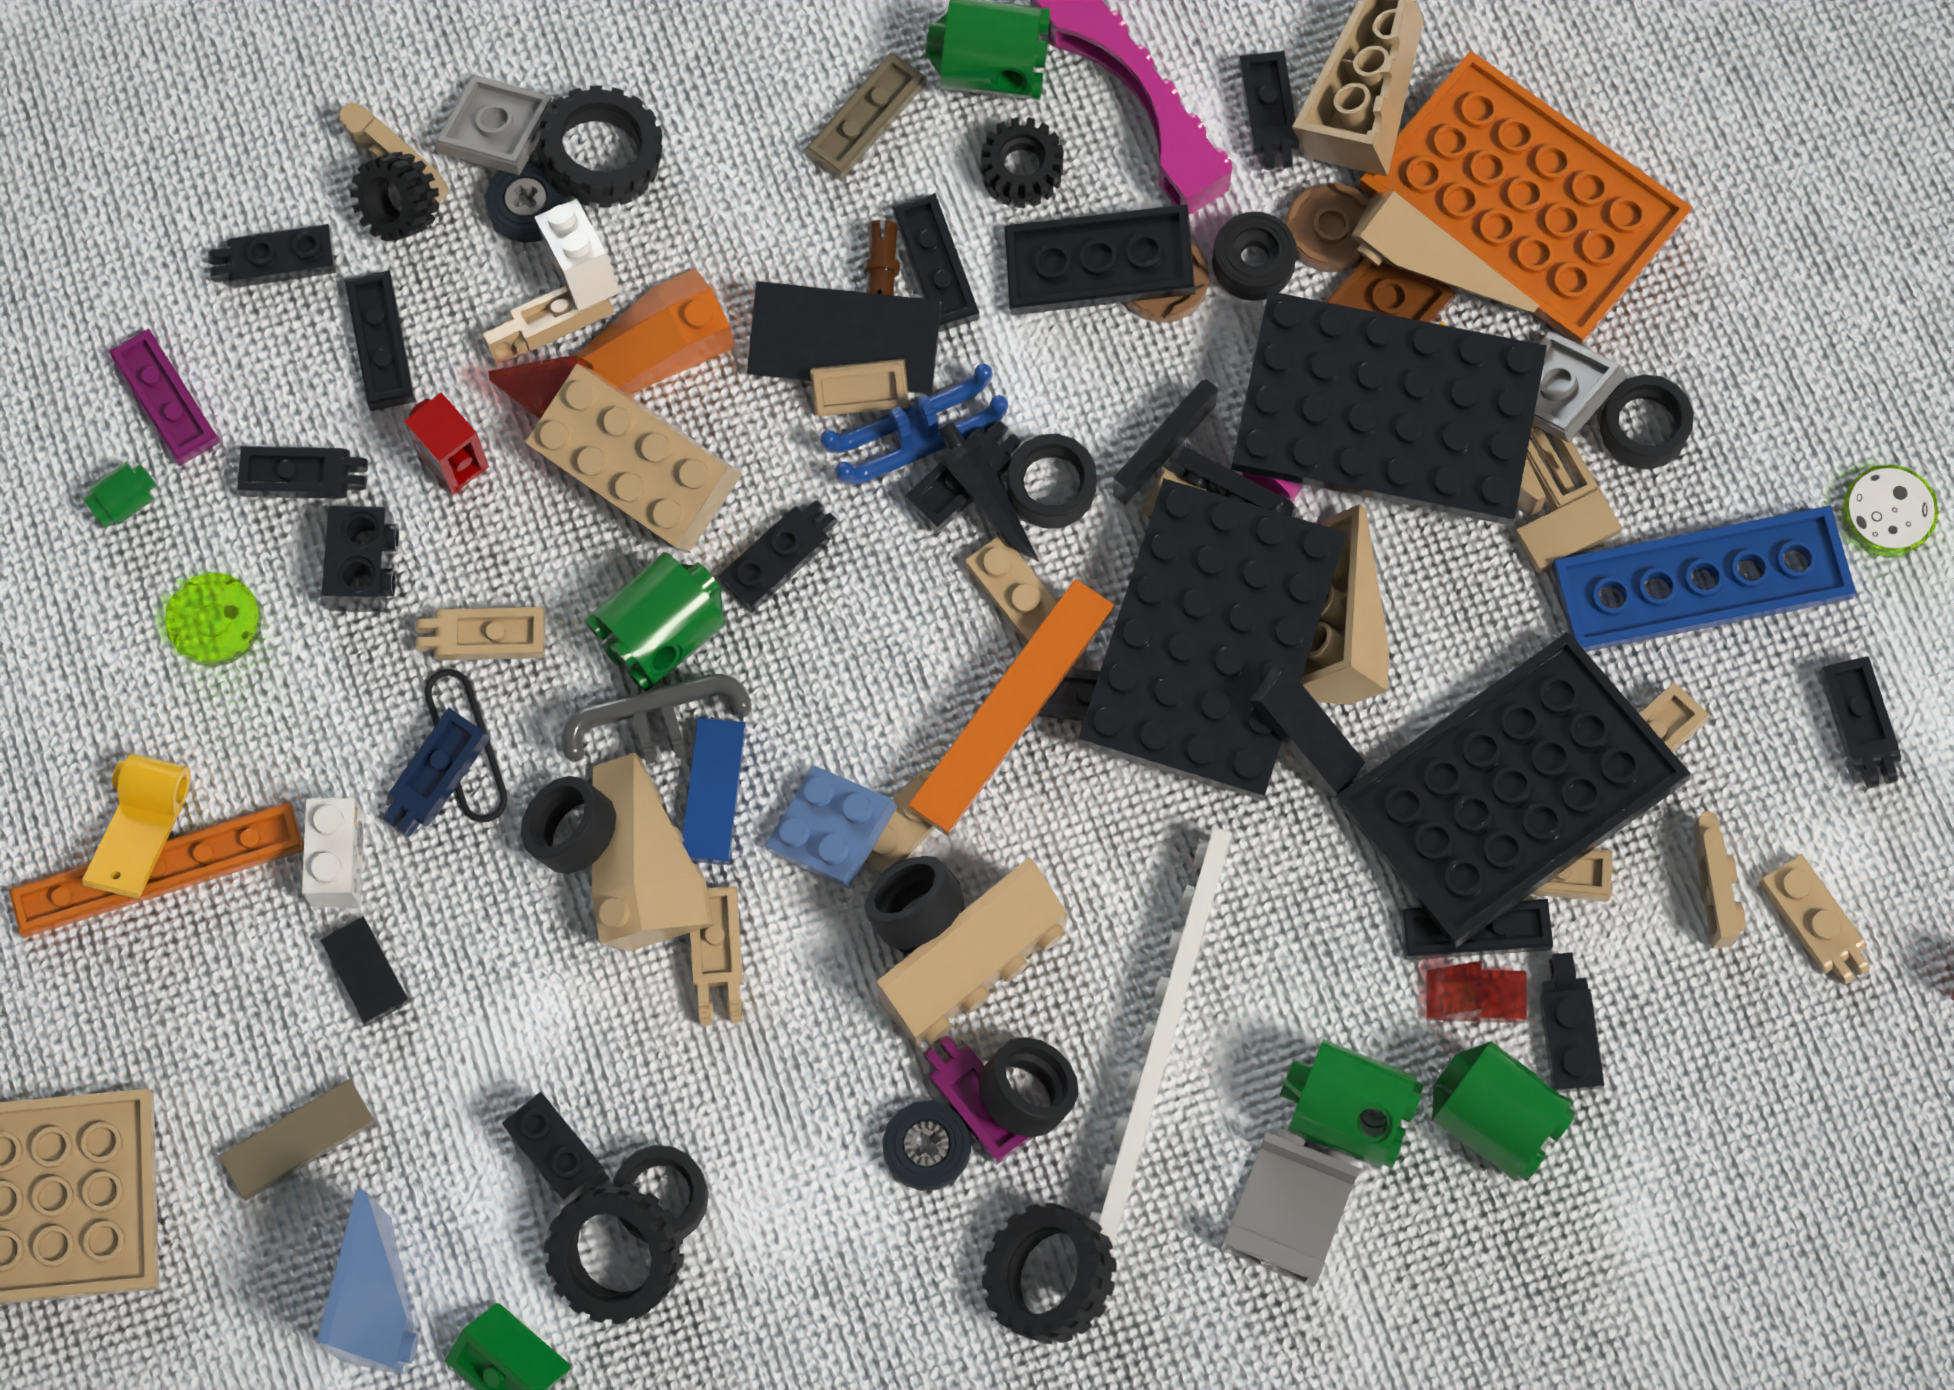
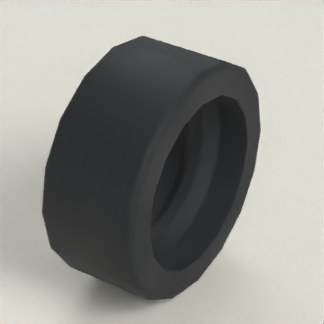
M1643 374L1627 378L1611 393L1601 414L1600 434L1605 447L1616 460L1632 468L1649 470L1665 466L1679 456L1693 429L1694 412L1689 397L1676 383L1662 376ZM1639 398L1653 400L1663 405L1670 412L1674 420V429L1670 438L1664 443L1654 446L1639 444L1630 439L1619 425V415L1623 406L1629 401Z
M1058 433L1038 435L1025 441L1012 456L1007 470L1009 500L1016 513L1028 523L1046 529L1064 528L1079 521L1091 508L1097 484L1095 462L1089 451L1074 438ZM1053 457L1070 462L1079 474L1080 485L1077 494L1071 500L1060 505H1046L1033 500L1028 495L1024 486L1026 471L1032 463L1042 458Z
M566 776L553 780L539 790L528 804L522 818L520 836L524 849L554 872L571 874L582 871L597 861L609 846L615 832L616 812L612 801L583 778ZM584 804V813L579 826L569 838L553 846V836L560 821L576 806Z
M920 856L908 859L894 866L881 876L868 892L864 908L866 917L886 944L892 948L909 949L921 946L935 939L949 928L961 912L964 896L960 885L944 862L936 857ZM926 894V896H924V897H923L919 902H917L915 905H913V906L907 908L906 910L902 911V910H903L909 903H911L913 900H915V899H917L918 897H920V896Z
M1028 1037L1009 1040L1000 1047L985 1064L978 1080L979 1096L987 1113L999 1126L1015 1135L1030 1138L1047 1135L1057 1127L1074 1108L1079 1095L1077 1077L1070 1062L1058 1049L1042 1040ZM1006 1068L1024 1069L1036 1076L1047 1090L1051 1107L1034 1106L1023 1100L1012 1089L1007 1078Z
M653 1145L637 1150L622 1162L613 1178V1183H616V1187L621 1188L626 1184L633 1185L640 1174L656 1166L671 1167L679 1171L687 1180L689 1186V1203L683 1214L676 1218L672 1224L675 1231L680 1230L682 1238H686L698 1228L707 1212L709 1192L702 1170L690 1155L672 1146ZM618 1217L631 1235L647 1243L637 1227L626 1219Z

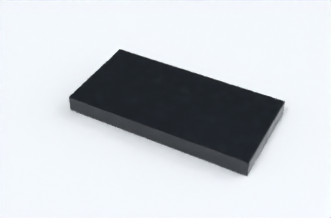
M1188 204L1004 226L1009 308L1012 316L1196 294Z
M756 281L747 374L811 381L810 370L812 368L905 359L908 392L933 394L943 301Z

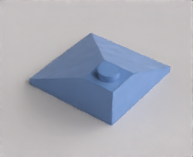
M356 1189L317 1343L343 1363L402 1375L405 1363L412 1364L415 1358L419 1335L413 1333L414 1321L391 1217L366 1191Z

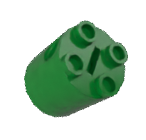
M950 0L948 12L935 23H929L925 59L931 62L940 75L941 89L1041 100L1043 73L1035 71L1036 67L1045 68L1048 41L1039 39V36H1048L1051 8L984 0Z
M666 552L661 554L584 619L585 624L600 641L607 639L601 645V648L611 661L619 668L623 664L628 668L631 667L627 673L643 692L653 688L726 626L722 612V589L714 577L699 562H696L694 565L680 564Z
M1323 1039L1313 1066L1293 1059L1279 1096L1298 1103L1287 1131L1381 1169L1383 1165L1393 1168L1406 1129L1400 1127L1399 1124L1401 1120L1411 1123L1419 1104L1424 1084L1416 1081L1417 1076ZM1366 1109H1378L1381 1112H1383L1385 1116L1374 1117L1370 1115L1366 1111Z
M1492 1041L1456 1053L1433 1085L1432 1121L1473 1152L1494 1164L1512 1181H1515L1519 1176L1525 1182H1528L1544 1160L1546 1152L1541 1149L1548 1137L1557 1142L1574 1120L1576 1112L1569 1108L1573 1102L1571 1099L1550 1088L1533 1071Z

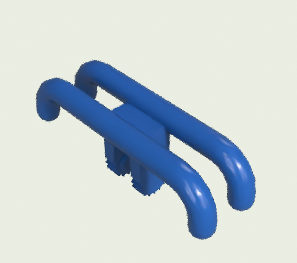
M985 363L976 366L974 374L967 380L932 396L924 395L917 398V402L907 408L896 407L890 410V414L848 432L836 434L832 430H825L820 436V444L825 451L830 453L848 452L891 433H894L900 446L898 449L857 466H852L848 462L839 463L835 469L838 480L846 485L862 484L947 448L938 433V418L936 414L981 393L991 382L993 375L991 367ZM996 395L991 399L990 405L982 412L955 423L964 439L968 438L979 427L986 431L1006 415L1008 401L1004 396Z

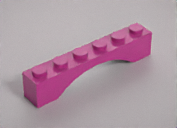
M1030 0V6L1051 8L1047 37L1055 48L1076 53L1100 64L1119 78L1137 97L1149 117L1157 139L1160 162L1158 185L1174 206L1188 204L1189 215L1229 191L1233 166L1228 155L1222 148L1213 147L1206 137V129L1200 118L1193 112L1188 114L1181 105L1180 95L1176 87L1168 78L1162 80L1154 69V61L1149 51L1142 44L1136 45L1128 35L1127 24L1119 12L1116 10L1111 12L1102 0Z

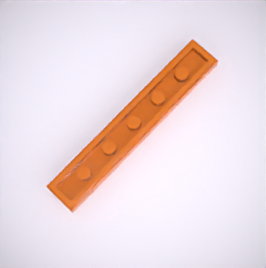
M1075 578L910 801L908 809L946 836H949L1114 611L1115 605Z
M291 802L167 840L139 899L83 886L82 879L89 865L8 890L19 933L23 938H28L303 852L304 841L294 806Z

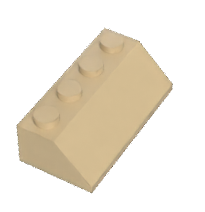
M1028 857L963 910L952 925L942 934L919 946L876 981L879 1004L916 1048L926 1040L929 1044H934L952 1028L951 1019L964 1009L971 1013L979 1008L990 997L991 994L988 991L990 987L1001 978L1005 982L1014 979L1027 967L1028 962L1025 959L1039 947L1043 951L1049 950L1065 935L1066 932L1063 930V927L1067 925V912L1035 862Z

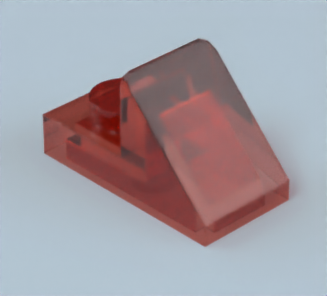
M1481 961L1426 970V1020L1525 1023L1527 1019L1526 971L1482 970Z

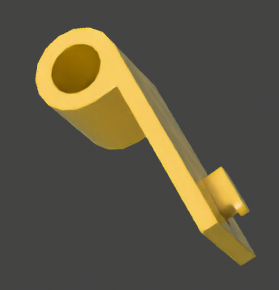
M133 753L128 755L125 761L120 760L116 764L112 776V787L117 789L119 805L82 879L83 886L136 899L140 898L186 801L191 780L189 767Z

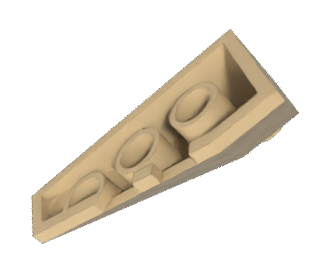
M1381 191L1373 195L1351 235L1360 243L1357 251L1378 267L1382 262H1385L1387 265L1522 312L1534 313L1539 307L1536 302L1394 191Z
M1360 504L1323 519L1321 524L1347 533L1301 679V684L1316 702L1351 705L1386 692L1388 689L1389 644L1366 508Z
M631 753L593 766V786L612 801L616 812L615 832L609 846L598 860L592 863V901L600 944L631 952L712 926L713 919L705 877L699 866L690 859L682 844L685 840L679 829L672 825L662 806L663 799L639 754Z

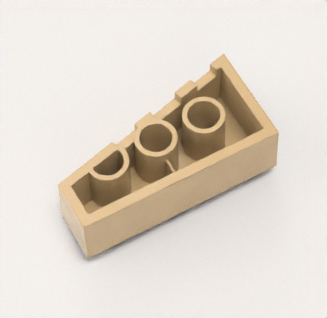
M1358 0L1292 126L1309 159L1388 176L1424 22L1416 0Z

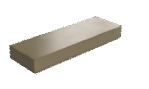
M890 52L805 148L806 156L842 181L927 84L926 76Z
M348 1079L221 1154L219 1157L242 1198L247 1201L375 1125L376 1121L351 1079Z

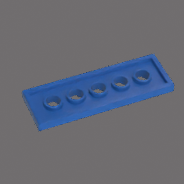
M1831 505L1556 559L1552 564L1569 633L1585 652L1851 600L1856 594ZM1789 551L1801 553L1808 562V568L1800 572L1789 569L1784 563L1783 554ZM1744 560L1755 562L1761 568L1762 577L1755 581L1744 579L1737 570V564ZM1698 569L1709 571L1715 577L1716 586L1709 590L1696 587L1691 580V573ZM1653 578L1663 580L1669 586L1670 595L1664 599L1651 597L1645 590V582ZM1607 587L1615 588L1622 594L1624 604L1618 608L1606 607L1599 600L1598 592Z

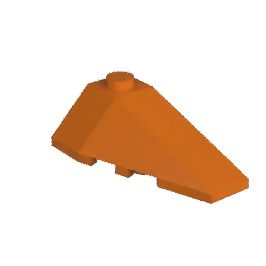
M694 268L653 286L551 375L545 383L554 399L576 364L594 370L630 395L734 349L731 328L711 287Z

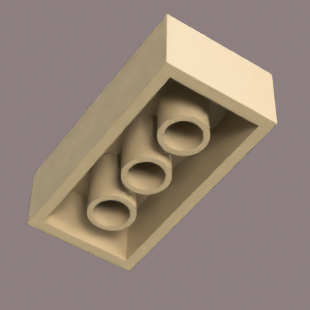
M576 364L525 442L669 544L689 552L692 551L743 474L597 372L579 364Z

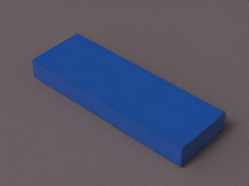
M706 718L697 719L683 829L685 841L682 843L692 862L730 865L746 735L745 722Z

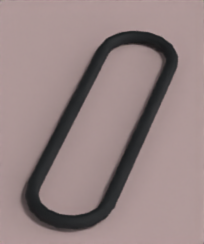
M453 669L440 670L433 674L427 681L424 692L434 727L440 719L432 698L433 685L442 677L453 676L458 678L465 687L477 727L487 733L467 676ZM490 740L484 748L500 793L501 801L499 807L489 815L475 814L467 804L461 783L455 788L464 814L471 820L481 823L491 822L500 817L508 802L507 791Z

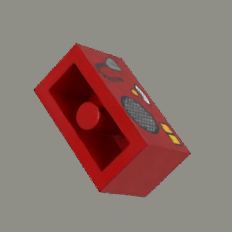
M442 392L433 399L427 398L416 404L410 411L409 417L404 420L418 456L452 495L489 467L477 432Z

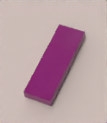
M149 328L108 351L180 466L221 443Z

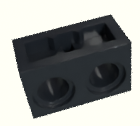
M329 506L321 596L329 611L386 612L387 597H394L396 590V573L394 568H390L391 552H397L399 548V526L392 522L386 507ZM364 530L375 532L373 538L367 543L357 544L353 542L355 536ZM359 575L371 576L370 582L365 587L360 589L349 587L355 577Z
M541 1091L502 1122L508 1134L566 1205L588 1189L593 1187L596 1189L609 1178L603 1166Z

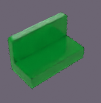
M499 1303L494 1304L463 1328L444 1360L477 1390H549L565 1377L571 1368V1365Z

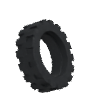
M600 85L590 86L589 90L585 91L577 88L569 91V95L565 99L562 96L556 99L552 105V111L547 110L544 115L538 146L540 167L545 166L544 176L550 184L555 183L558 186V192L566 198L571 195L577 198L580 204L589 206L590 202L599 203V208L611 207L612 203L616 202L624 205L631 202L634 195H643L648 190L649 182H654L663 149V145H661L663 137L661 127L656 126V116L652 110H645L642 107L643 101L634 95L631 98L623 95L624 90L612 87L611 91L602 90ZM591 121L611 123L623 129L635 141L638 156L634 162L623 169L611 172L593 171L577 164L566 153L562 143L563 137L566 132L578 124Z
M607 1183L596 1189L594 1187L588 1189L568 1203L561 1210L562 1212L554 1218L549 1227V1230L552 1231L551 1236L545 1240L544 1253H549V1261L545 1263L548 1277L553 1276L556 1285L553 1286L554 1290L560 1298L565 1296L571 1302L569 1307L578 1314L585 1312L590 1315L589 1319L595 1322L602 1323L606 1319H612V1324H621L627 1322L630 1318L635 1320L641 1318L667 1297V1294L678 1282V1270L683 1267L684 1253H680L679 1248L683 1243V1238L680 1230L675 1231L672 1224L675 1220L674 1216L668 1208L664 1211L657 1204L660 1200L651 1193L644 1195L638 1192L639 1187L626 1184L621 1188L616 1187V1183ZM610 1214L622 1217L637 1227L647 1241L651 1256L649 1276L644 1284L634 1291L618 1292L604 1288L589 1276L581 1264L578 1251L579 1234L585 1222L593 1216Z
M1046 1203L1045 1207L1038 1204L1030 1205L1025 1208V1213L1021 1215L1015 1213L1006 1221L1008 1226L1003 1231L999 1229L992 1239L995 1244L991 1252H986L983 1263L987 1266L986 1274L982 1275V1288L986 1289L988 1293L985 1301L989 1310L997 1313L995 1317L997 1322L1011 1329L1013 1333L1043 1344H1052V1340L1060 1343L1073 1340V1334H1084L1092 1327L1090 1322L1095 1316L1100 1318L1107 1308L1104 1302L1107 1295L1112 1296L1115 1282L1111 1281L1112 1272L1117 1271L1116 1258L1112 1257L1109 1251L1113 1249V1245L1108 1236L1100 1233L1103 1228L1097 1222L1075 1210L1056 1203ZM1055 1234H1066L1074 1243L1077 1253L1076 1279L1069 1294L1055 1308L1041 1314H1034L1023 1301L1020 1287L1022 1268L1030 1252L1042 1240Z

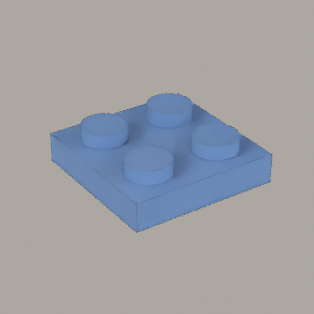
M813 765L765 847L772 855L849 889L895 812L897 805L891 798Z

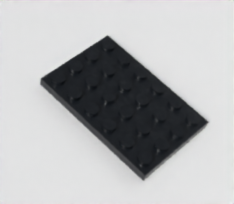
M1268 291L1231 470L1512 526L1517 510L1547 345Z
M1163 478L1079 733L1078 745L1264 801L1282 740L1252 705L1250 699L1275 664L1287 665L1301 682L1347 532Z
M1567 631L1337 794L1336 799L1339 806L1452 945L1457 948L1690 780L1691 773Z

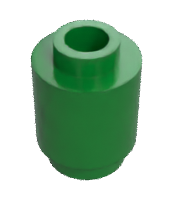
M126 461L90 487L92 492L83 497V499L99 522L107 528L114 522L120 525L155 500L151 490L157 487V484L141 463L133 468Z

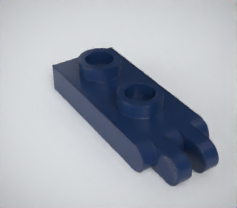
M448 707L388 793L387 800L392 804L386 811L383 821L391 827L396 826L400 822L398 832L405 837L411 836L420 823L423 826H428L437 816L491 736Z

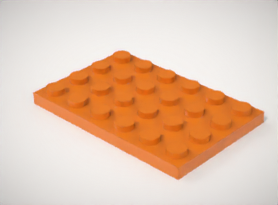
M1471 50L1398 134L1388 176L1366 172L1359 182V188L1371 197L1381 191L1396 192L1536 302L1539 307L1533 314L1581 346L1687 219L1693 208Z

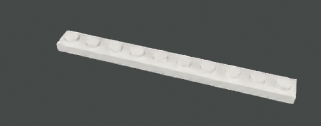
M1213 827L1210 841L1200 839L1192 867L1200 869L1201 872L1196 887L1188 884L1186 886L1179 913L1188 915L1183 932L1173 931L1166 955L1167 959L1174 960L1170 978L1160 976L1153 1000V1005L1161 1007L1157 1024L1148 1022L1146 1024L1139 1051L1148 1053L1143 1071L1133 1069L1125 1098L1134 1100L1130 1117L1120 1116L1114 1133L1112 1145L1121 1147L1115 1166L1106 1163L1098 1192L1106 1194V1200L1102 1213L1092 1211L1090 1219L1097 1222L1103 1228L1100 1233L1109 1237L1113 1248L1230 845L1232 832ZM1078 1261L1073 1274L1070 1289L1076 1279Z

